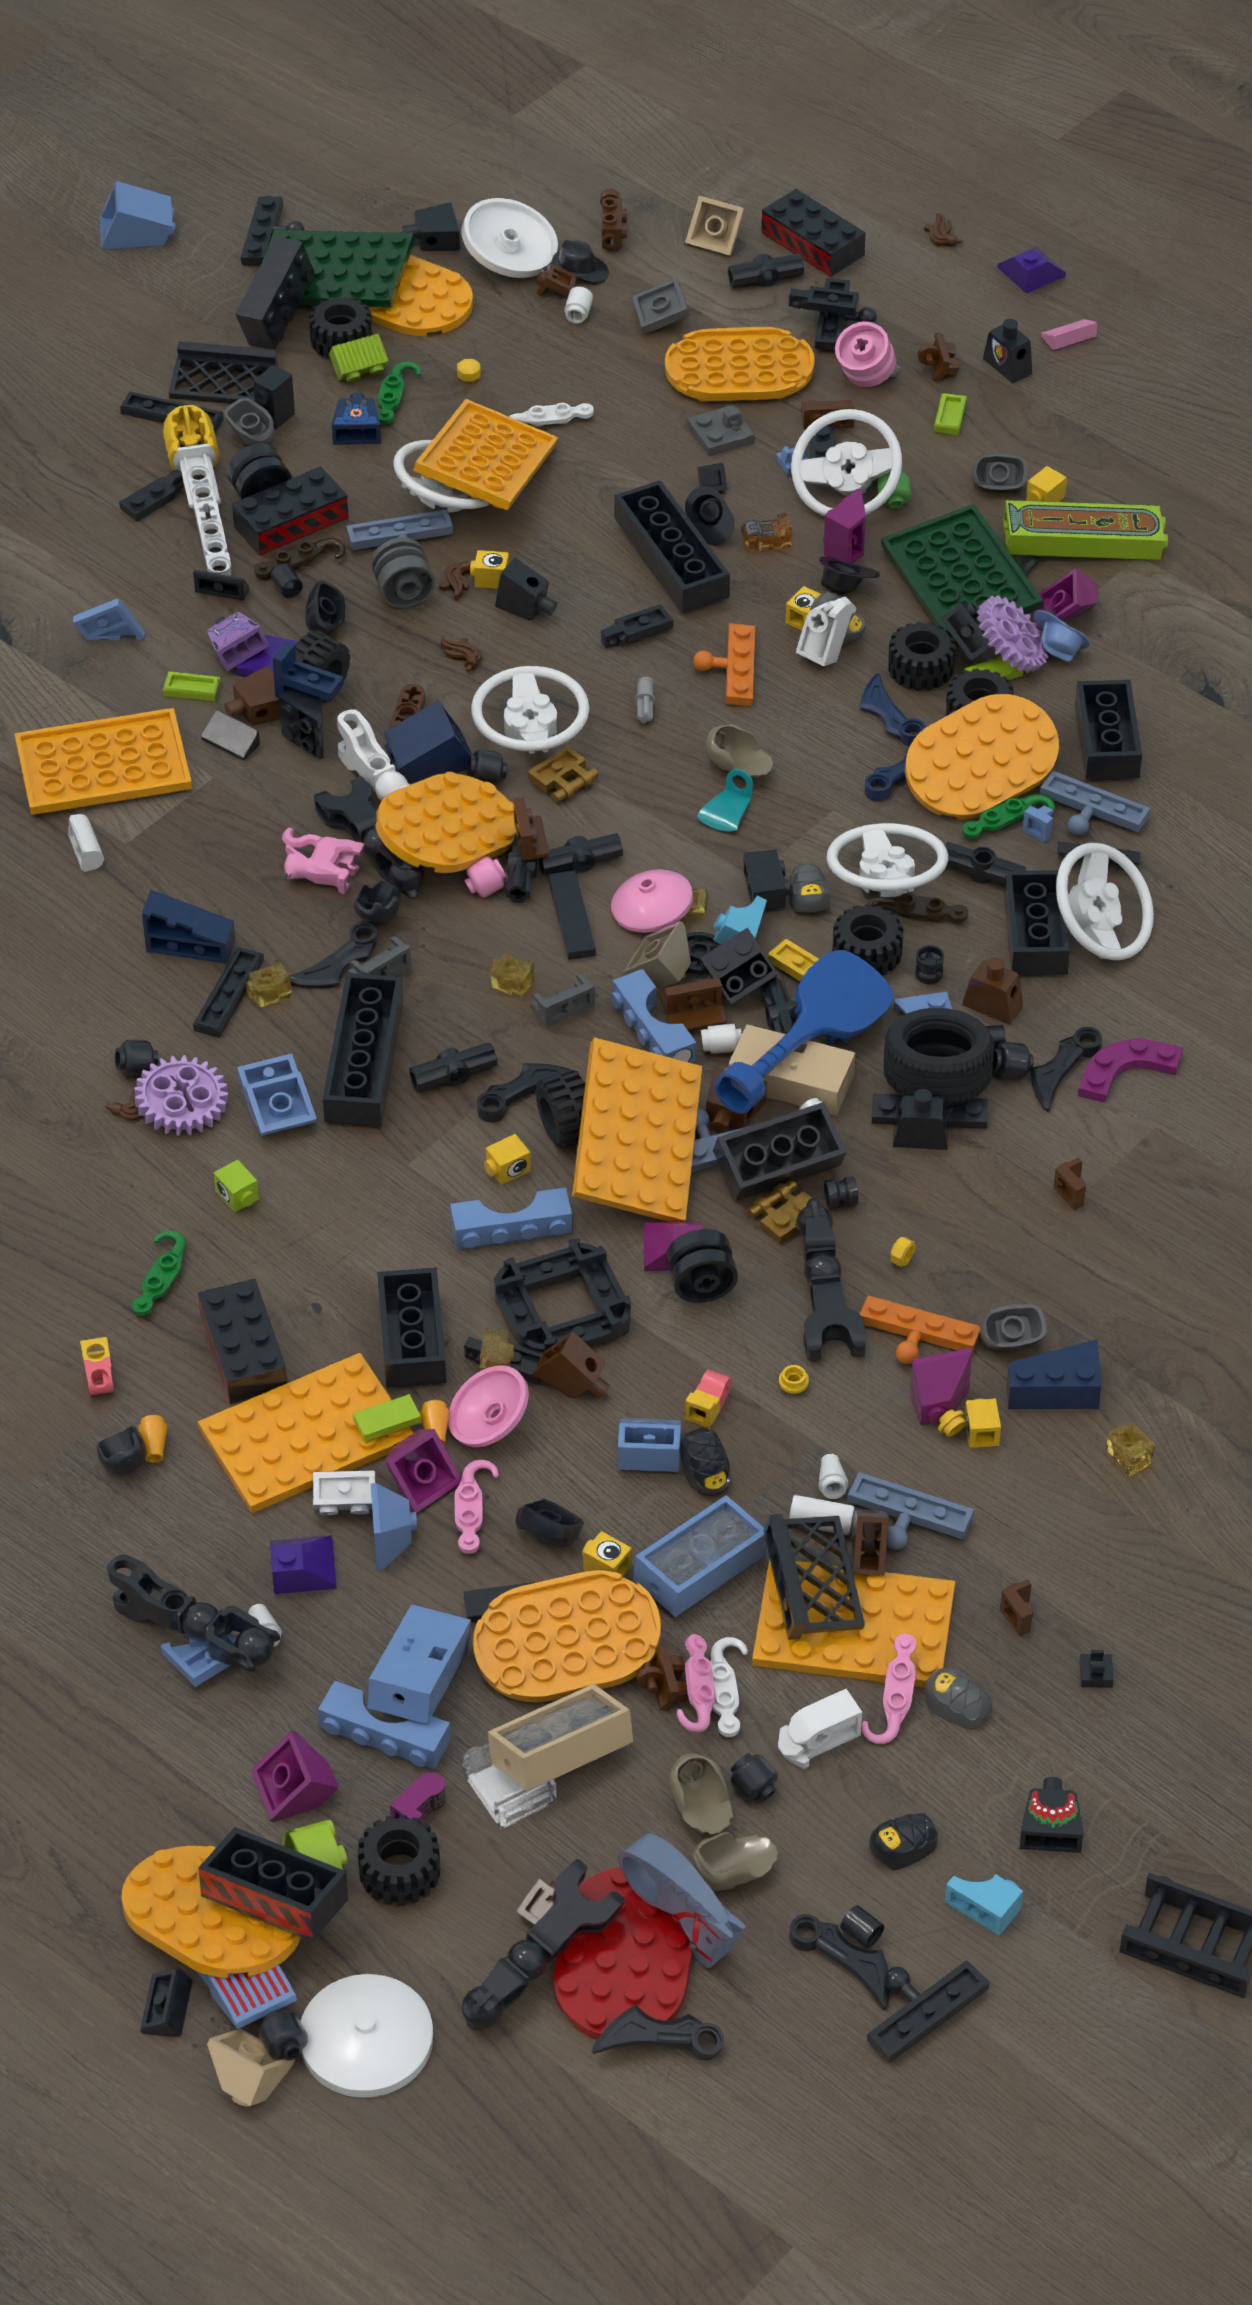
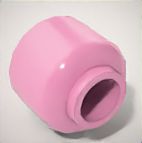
M484 857L467 868L466 871L469 878L464 881L471 894L477 892L480 897L486 898L504 887V879L507 876L497 859L492 860L489 857Z

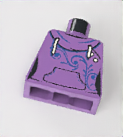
M240 612L234 613L228 618H218L214 626L207 631L226 671H229L269 646L260 626Z

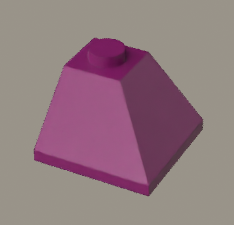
M1075 568L1038 593L1043 600V608L1039 610L1051 613L1063 622L1079 616L1086 610L1092 609L1098 603V585L1078 568Z
M702 1221L643 1222L644 1271H670L667 1263V1249L670 1244L680 1235L692 1230L703 1229Z
M971 1348L912 1360L910 1399L920 1425L939 1423V1419L946 1412L957 1409L968 1393L972 1362Z
M435 1429L417 1430L396 1444L384 1460L403 1496L409 1500V1507L412 1512H419L459 1485L462 1480Z
M290 1731L251 1769L271 1821H278L319 1808L339 1789L329 1763L295 1731Z

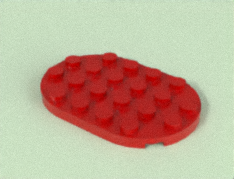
M620 1867L597 1873L578 1887L581 1895L590 1901H600L611 1892L616 1891L625 1898L624 1905L605 1930L593 1934H578L557 1955L554 1970V1994L560 2011L564 2012L573 2023V2027L581 2033L598 2040L610 2023L635 2005L652 2018L665 2021L674 2020L684 2003L692 1959V1948L689 1946L690 1939L685 1934L679 1919L675 1915L645 1902L632 1889Z

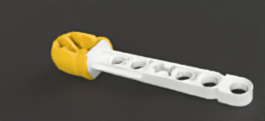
M194 405L176 407L166 417L163 427V436L169 462L174 471L178 469L182 473L190 508L194 509L207 571L231 576V561L218 509V504L221 503L213 470L220 457L214 427L209 415L199 407ZM179 442L185 445V447L180 448ZM195 475L205 476V478L201 480L193 479ZM199 493L209 494V496L205 498L197 497ZM206 512H209L211 519L206 520ZM208 529H215L218 531L215 534L205 533V531ZM213 547H219L222 549L220 552L212 553L209 551V549ZM216 566L226 567L223 571L213 570Z

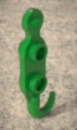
M404 361L396 364L391 373L382 381L378 395V406L381 408L378 411L380 423L388 424L394 420L393 411L400 406L404 391V381L401 372L406 369H413L416 371L417 376H420L421 368L416 363Z
M1042 794L1030 795L1023 799L1011 798L984 811L978 821L965 823L962 828V834L966 838L975 839L985 830L995 832L1023 818L1024 812L1030 806L1044 804L1055 811V804L1052 799Z
M168 1230L157 1234L153 1239L154 1243H158L162 1239L169 1238L173 1239L176 1244L172 1250L155 1261L142 1281L141 1288L143 1294L132 1302V1309L136 1315L146 1316L150 1314L153 1310V1301L160 1299L168 1292L181 1272L183 1253L187 1245L182 1234Z

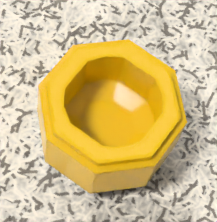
M463 359L457 363V377L462 381L474 382L480 378L481 365L475 359Z
M906 1237L898 1238L890 1251V1262L900 1267L906 1266L914 1254L915 1241Z

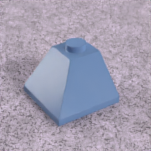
M374 1483L371 1484L376 1567L377 1571L384 1570L412 1543L411 1531L417 1530L416 1512H410L409 1500Z

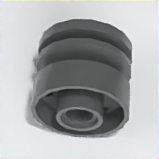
M395 538L381 544L374 551L371 558V568L386 603L396 608H409L424 602L431 595L435 587V580L427 563L425 553L418 542L411 538Z

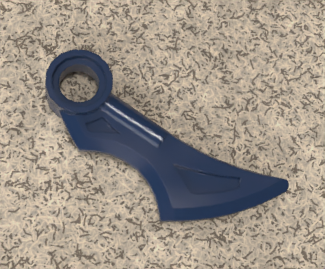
M880 673L875 674L863 692L860 710L870 711L879 715L885 722L886 732L899 737L904 745L910 746L915 737L926 728V725L923 721L916 718L907 719L887 695ZM909 730H916L919 733L907 734L906 732Z
M907 749L906 755L901 762L890 767L876 768L873 774L866 777L864 792L869 799L875 801L886 800L891 795L892 786L906 779L905 764L909 749ZM873 785H882V786H884V788H883V789H875V788H873L872 786H873Z

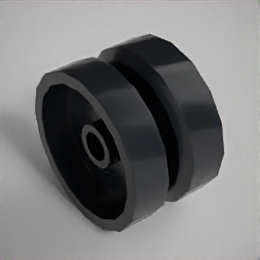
M256 443L246 446L231 459L227 469L228 479L241 500L292 479L291 473L275 448L268 444Z
M692 1230L680 1235L667 1249V1263L672 1273L674 1290L680 1298L688 1302L703 1303L719 1299L729 1293L738 1281V1271L732 1258L730 1242L725 1234L717 1230Z

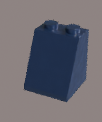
M439 700L384 732L388 742L384 746L390 757L396 760L392 763L395 766L396 772L405 775L410 783L419 782L438 774H445L446 772L457 773L465 771L468 757L473 755L462 730Z

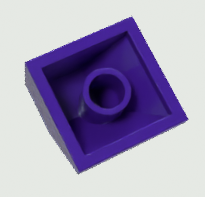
M1038 247L997 264V268L1026 294L1066 276V272Z
M332 1535L270 1541L274 1594L337 1589Z

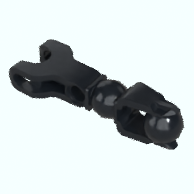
M362 776L350 780L352 791L347 796L337 797L327 791L314 795L315 810L326 826L344 829L356 842L365 844L364 850L368 856L375 859L379 875L385 881L396 886L400 892L408 897L413 898L417 896L418 886L421 884L424 873L421 864L419 867H415L391 852L382 842L375 827L377 811L374 809V802L372 800V787Z
M817 1198L809 1199L806 1207L798 1213L796 1218V1228L800 1236L804 1238V1275L810 1284L813 1313L808 1316L804 1323L805 1334L803 1335V1343L807 1360L821 1359V1347L830 1340H841L847 1344L852 1356L865 1355L866 1334L864 1321L856 1311L846 1306L840 1279L841 1265L835 1257V1237L832 1231L833 1220L829 1211L822 1206Z
M118 1555L107 1565L109 1581L119 1588L112 1597L114 1608L118 1613L134 1621L149 1619L169 1629L179 1630L182 1634L186 1633L192 1640L206 1641L210 1658L232 1667L241 1666L248 1672H255L256 1666H261L270 1660L274 1650V1642L280 1640V1635L276 1630L260 1625L259 1620L236 1606H228L224 1610L218 1611L212 1604L205 1602L196 1603L195 1597H188L183 1590L160 1579L147 1564L128 1555ZM127 1568L131 1570V1575L128 1577L116 1572V1570ZM128 1598L129 1602H123L122 1600ZM232 1631L239 1632L234 1646L222 1640L221 1637L230 1634Z
M580 1859L574 1860L556 1878L552 1896L553 1906L527 1933L526 1939L520 1940L510 1947L507 1956L501 1958L496 1963L483 1984L470 1990L463 1998L461 2009L464 2018L467 2020V2025L471 2029L489 2028L496 2024L502 2017L503 2010L522 1996L528 1987L529 1981L542 1976L547 1969L548 1963L578 1934H593L605 1930L622 1910L625 1898L616 1891L611 1892L600 1901H590L584 1898L579 1892L578 1887L585 1879L588 1867Z

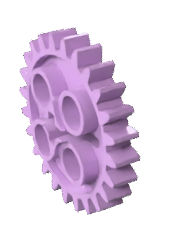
M998 595L995 598L991 596L979 606L977 620L981 622L979 628L985 631L982 636L989 639L988 645L995 647V654H1001L1004 662L1008 660L1012 668L1017 666L1020 672L1024 669L1026 673L1030 671L1035 672L1046 663L1048 655L1042 645L1040 637L1042 631L1036 629L1037 623L1030 621V615H1025L1022 607L1018 609L1014 601L1009 604L1006 597L1001 599Z
M183 1055L181 1061H177L174 1056H171V1062L169 1063L161 1058L159 1067L151 1063L150 1072L143 1070L142 1078H137L134 1097L135 1107L139 1108V1116H145L146 1124L154 1121L155 1130L164 1126L165 1134H168L171 1129H175L177 1136L180 1135L182 1130H186L188 1135H191L193 1128L203 1132V1124L213 1127V1119L220 1121L221 1113L226 1111V1104L228 1103L227 1084L223 1083V1075H217L216 1067L208 1070V1062L205 1061L199 1065L197 1057L191 1062H187L186 1055Z

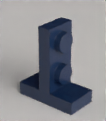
M285 641L272 657L276 698H279L280 694L291 687L331 702L344 685L342 676L296 661L295 644Z

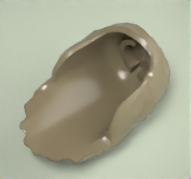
M729 724L716 726L708 734L706 741L707 755L720 769L726 771L742 769L751 778L765 777L771 773V768L774 764L772 761L773 757L760 749L756 738L751 732Z
M686 1754L680 1757L671 1768L669 1785L671 1794L678 1810L682 1814L684 1822L702 1834L709 1833L710 1836L720 1834L730 1824V1820L734 1819L725 1777L722 1775V1769L716 1762L703 1755Z
M724 1832L711 1838L703 1839L691 1852L690 1863L712 1891L718 1892L728 1889L733 1890L737 1885L763 1877L778 1861L776 1856L779 1855L776 1845L772 1844L767 1836L759 1837L755 1834L735 1839L731 1833Z

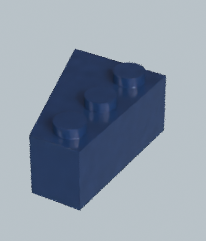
M150 890L142 911L146 952L228 963L236 940L234 920Z
M1097 1339L1008 1363L1006 1385L1008 1409H1099L1101 1377Z

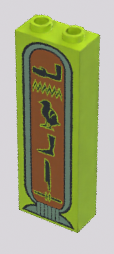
M1006 500L1003 527L1006 549L1010 555L1161 560L1163 550H1167L1168 534H1164L1166 520L1165 517H1161L1160 506Z

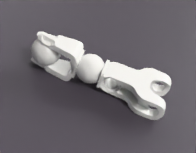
M347 710L340 713L337 717V725L344 740L338 743V756L347 769L351 771L356 770L371 785L380 801L389 793L410 785L406 777L395 772V766L393 764L390 765L389 757L377 743L373 730L363 715L357 710ZM346 721L357 723V727L352 730Z

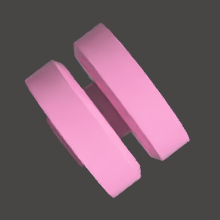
M873 322L852 324L843 330L837 339L835 346L836 358L845 376L851 383L859 387L876 386L887 380L894 371L897 361L895 351L887 333L881 326Z

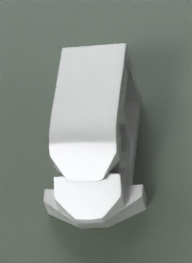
M842 597L835 601L826 602L808 612L795 653L822 666L837 662L851 614L855 613L856 607L846 597Z
M847 1689L808 1705L792 1716L789 1726L785 1725L780 1728L778 1749L787 1761L805 1769L809 1767L810 1758L861 1736L862 1711Z

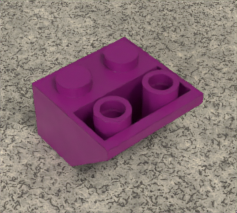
M859 489L846 496L840 504L830 509L824 517V555L849 564H853L864 555L866 515L862 491Z

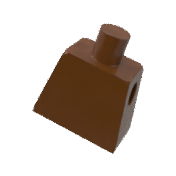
M265 666L236 682L233 686L234 700L224 704L228 716L233 718L243 714L250 725H258L281 719L279 698L275 697L274 674L269 666Z
M994 957L988 961L984 960L970 978L962 1005L1010 1025L1023 1008L1020 976L1018 973L1004 968V961L1000 958Z
M715 1067L706 1101V1112L712 1122V1130L720 1134L727 1132L729 1127L735 1129L747 1127L766 1103V1081H764L766 1089L764 1097L748 1112L736 1113L724 1106L715 1092V1079L724 1071V1069Z
M573 1331L543 1352L532 1373L535 1377L570 1398H576L587 1390L600 1399L609 1388V1384L599 1377L605 1366L604 1360Z
M855 1510L852 1538L853 1574L884 1576L889 1517L885 1511ZM868 1554L874 1556L875 1558L865 1559L862 1558L861 1555Z

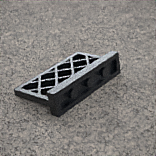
M179 341L177 360L169 389V398L230 404L241 398H248L255 402V397H252L250 394L254 391L253 384L244 388L240 382L249 377L254 381L257 378L254 374L257 372L264 373L272 365L279 368L277 350ZM182 366L195 367L187 373L181 369ZM208 368L220 369L211 376L205 371ZM232 370L244 371V373L236 378L230 372ZM201 373L205 379L195 384L191 378ZM225 375L230 381L219 386L215 380ZM185 381L191 386L185 391L176 390L177 386ZM209 384L215 388L210 393L201 390ZM234 386L240 391L235 395H228L225 392Z
M782 1514L770 1515L763 1531L788 1640L800 1639L804 1633L863 1629L865 1622L839 1515L783 1519ZM833 1526L835 1535L833 1539L829 1541L816 1531L819 1527ZM798 1528L807 1536L799 1543L789 1536L788 1529ZM810 1538L825 1547L819 1556L805 1547ZM829 1550L840 1557L841 1564L837 1569L822 1559ZM799 1552L813 1561L807 1571L795 1562V1557ZM817 1565L831 1574L826 1583L811 1574ZM835 1577L847 1586V1592L843 1596L829 1587ZM805 1580L820 1589L814 1598L802 1591L801 1585ZM823 1592L838 1602L832 1611L817 1601ZM843 1605L853 1612L854 1620H844L835 1613ZM811 1607L826 1616L823 1622L809 1623L807 1612Z

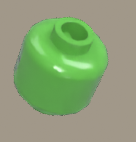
M901 471L898 484L892 495L883 504L884 506H889L891 509H899L910 501L912 494L910 479L907 474ZM890 472L878 478V494L885 487Z

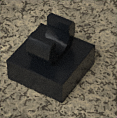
M723 463L697 467L700 487L708 486L716 491L727 490Z
M1091 1650L1090 1654H1080L1081 1687L1113 1688L1112 1654H1104V1650Z

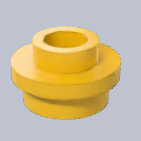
M798 1365L787 1366L779 1375V1386L787 1393H801L808 1387V1374Z
M949 1410L939 1419L941 1424L938 1430L940 1433H945L948 1437H952L960 1432L967 1424L963 1411L958 1410L955 1412L954 1410Z

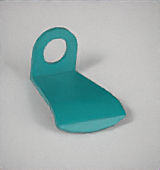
M742 769L731 770L726 777L725 790L700 810L697 815L698 819L716 830L725 832L737 831L741 818L752 799L753 780L751 776ZM736 775L743 777L746 781V787L741 789L735 786L733 777Z

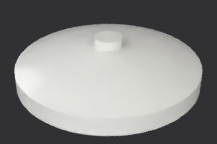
M492 198L480 201L469 209L462 224V239L469 253L486 268L504 276L528 278L539 275L541 270L546 271L550 263H552L553 255L558 249L557 236L551 224L539 212L515 200Z
M361 1974L335 1981L322 1989L310 2001L301 2018V2024L308 2034V2042L301 2053L307 2069L322 2085L343 2095L368 2098L394 2092L407 2085L421 2072L432 2051L433 2026L426 2004L412 1988L391 1977Z

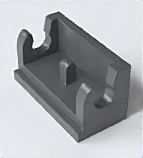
M393 936L389 938L392 944L388 946L387 950L361 965L356 960L351 961L349 964L352 968L348 970V973L396 976L411 967L410 946L405 945L400 939Z
M583 974L576 975L578 982L574 983V986L545 999L537 992L532 994L534 1001L530 1002L531 1009L546 1027L595 1006V987Z

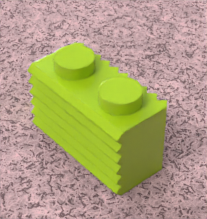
M379 334L333 346L329 353L339 381L346 379L347 382H353L360 379L362 374L370 373L371 376L380 374L389 362Z

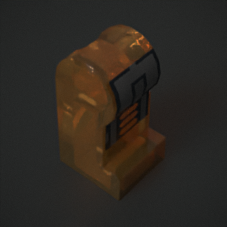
M787 513L777 514V519L762 522L750 520L741 527L743 541L748 550L761 551L791 547L792 527Z

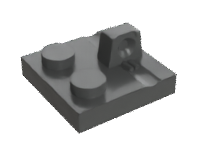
M678 278L632 296L644 334L671 324L678 319L690 316Z
M733 404L722 409L687 418L688 428L708 456L755 442V434L742 418L739 409L735 408Z

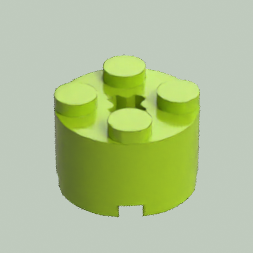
M331 1820L320 1821L283 1833L282 1842L284 1847L342 1870V1865L347 1864L344 1847L342 1845L337 1846L335 1828Z

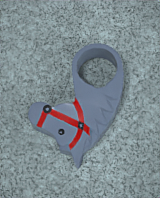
M646 1833L619 1853L620 1868L632 1889L648 1904L671 1913L679 1919L685 1934L690 1939L689 1946L692 1948V1954L699 1963L710 1968L733 1950L732 1942L741 1936L739 1931L745 1929L746 1926L722 1905L698 1871L673 1845L659 1836Z

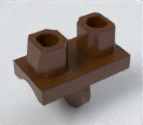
M936 332L934 344L923 345L919 349L917 356L921 364L931 366L934 380L942 381L944 375L954 377L957 375L960 362L958 359H953L956 351L955 344L945 342L943 334Z
M658 1645L656 1648L657 1655L651 1662H646L643 1665V1669L636 1675L638 1686L648 1688L650 1693H655L659 1710L669 1711L673 1702H686L688 1699L686 1680H676L675 1678L681 1677L684 1671V1661L682 1656L669 1655L667 1646Z

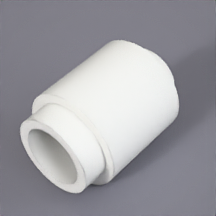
M574 287L570 290L564 309L568 321L579 324L588 317L593 301V294L588 289Z
M734 1023L708 1026V1029L701 1030L703 1052H711V1054L734 1052L742 1036L741 1028L735 1029Z

